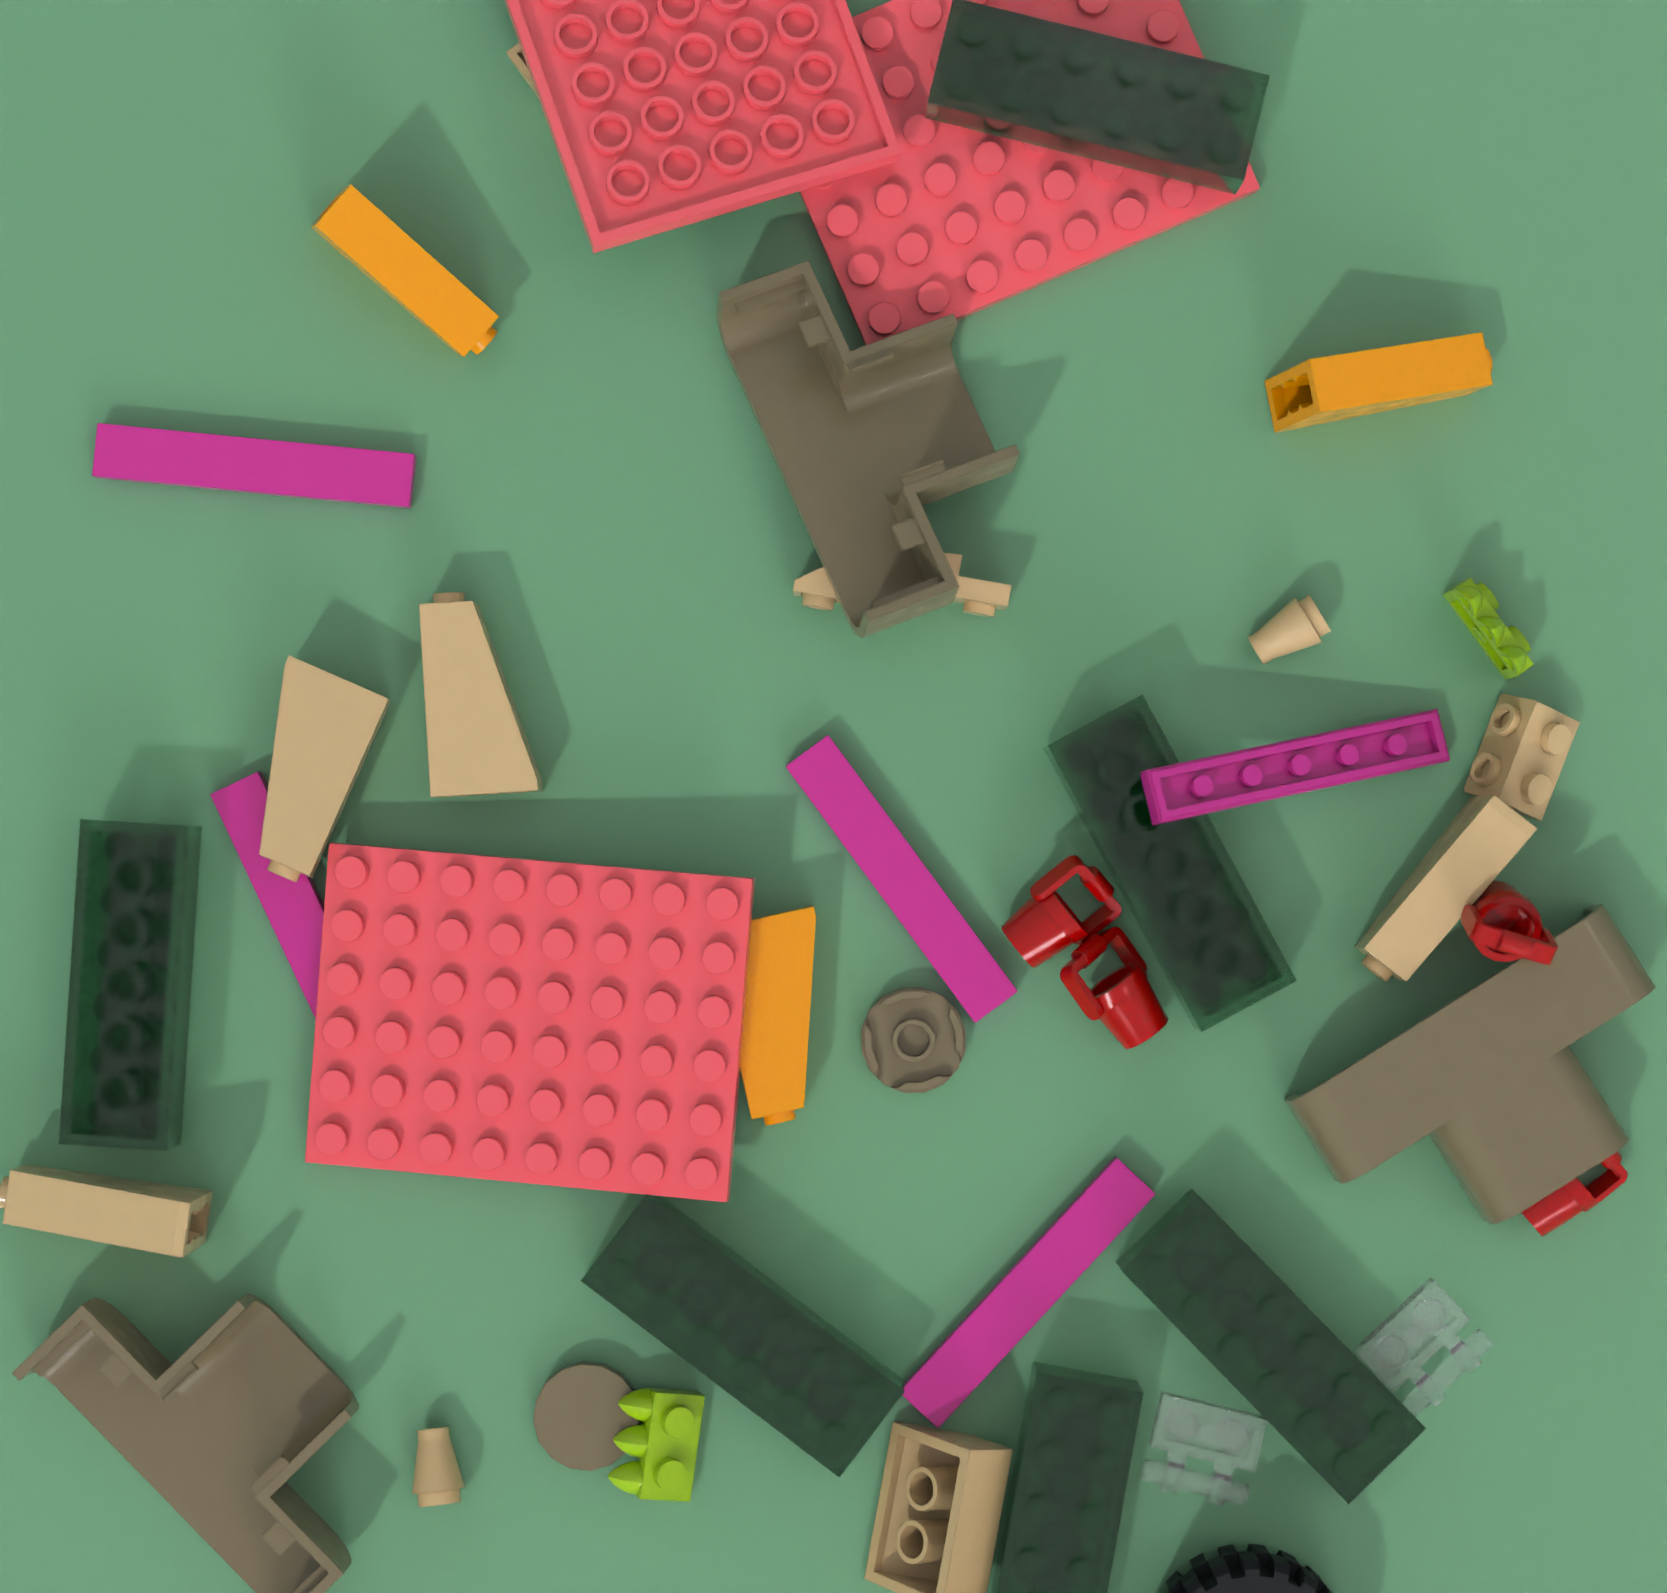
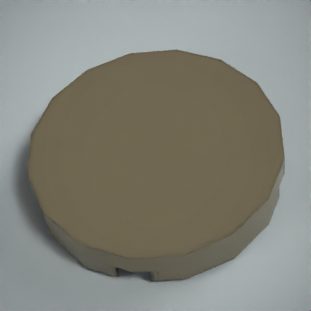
M923 987L900 988L882 996L868 1011L861 1029V1052L870 1072L884 1085L903 1093H925L944 1085L958 1069L966 1051V1029L957 1009L941 994Z
M588 1361L571 1364L551 1376L546 1381L535 1401L533 1419L538 1441L550 1457L570 1469L592 1471L609 1466L623 1456L625 1452L616 1446L613 1442V1437L625 1428L639 1425V1420L627 1415L618 1405V1401L634 1391L629 1381L621 1372L604 1363Z

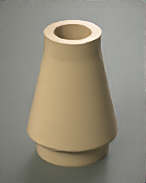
M1308 595L1299 601L1294 597L1256 633L1247 638L1264 665L1272 659L1322 643L1320 637L1331 632L1313 599Z
M449 1427L417 1430L418 1444L412 1494H417L418 1507L461 1502L460 1489L465 1488L451 1443Z

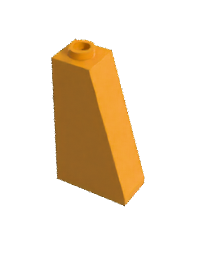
M351 184L342 189L310 226L459 356L465 357L470 350L478 355L497 334L498 331L492 327V324L499 316Z
M1479 332L1308 359L1264 381L1274 432L1469 395L1493 385L1491 377L1492 357L1489 350L1485 347L1483 333Z
M814 905L752 919L740 1070L751 1119L763 1117L765 1125H773L796 1119L795 1109L804 1108L816 927Z

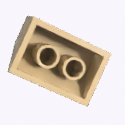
M893 1422L864 1579L896 1593H987L1013 1449L971 1434L905 1422Z

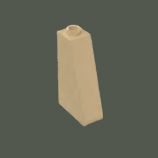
M464 592L432 594L433 603L419 604L430 797L440 798L543 791L542 778L479 605L474 601H465Z
M288 656L284 665L259 855L271 860L267 868L268 871L297 883L300 874L313 878L390 702L389 698L292 656Z
M1495 795L1470 797L1355 945V948L1366 955L1361 964L1385 982L1391 976L1397 980L1407 981L1461 919L1464 906L1466 904L1473 905L1537 828Z
M24 1164L11 1169L9 1177L5 1176L0 1185V1208L4 1209L2 1224L169 1256L184 1257L206 1243L213 1190Z

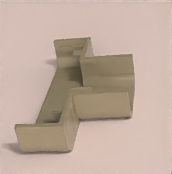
M809 261L719 292L717 323L726 353L853 631L858 637L864 638L952 604L959 585L922 506L1012 473L1020 455L1016 444L995 451L959 375L952 353V340L958 324L954 313L850 351Z
M1603 904L1591 905L1583 910L1586 917L1554 936L1558 948L1550 965L1524 958L1516 960L1320 1085L1301 1095L1291 1094L1284 1099L1335 1181L1346 1183L1354 1180L1421 1138L1429 1135L1483 1221L1497 1224L1533 1206L1609 1158L1629 1141L1627 1134L1569 1046L1646 997L1656 987Z
M250 1293L241 1297L173 1364L120 1311L108 1302L95 1297L82 1304L12 1373L19 1381L31 1373H36L50 1381L256 1593H325L345 1573L351 1564L350 1553L339 1536L286 1481L359 1409L358 1401L350 1388L272 1307L259 1297Z

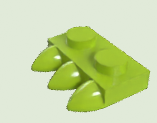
M1470 577L1442 594L1505 680L1519 676L1534 665L1527 655L1531 651L1528 641L1515 626L1511 625L1507 628L1495 611L1499 608V603L1485 584L1479 582L1476 585Z
M642 1388L632 1391L618 1401L620 1408L630 1417L643 1421V1424L625 1428L613 1437V1442L623 1452L637 1457L638 1460L629 1461L614 1468L608 1474L609 1480L617 1488L626 1493L634 1494L639 1499L690 1502L705 1395L699 1391Z

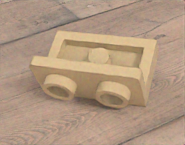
M1501 694L1491 714L1490 722L1476 758L1471 765L1464 791L1473 796L1495 795L1515 812L1525 817L1542 821L1580 722L1536 700Z

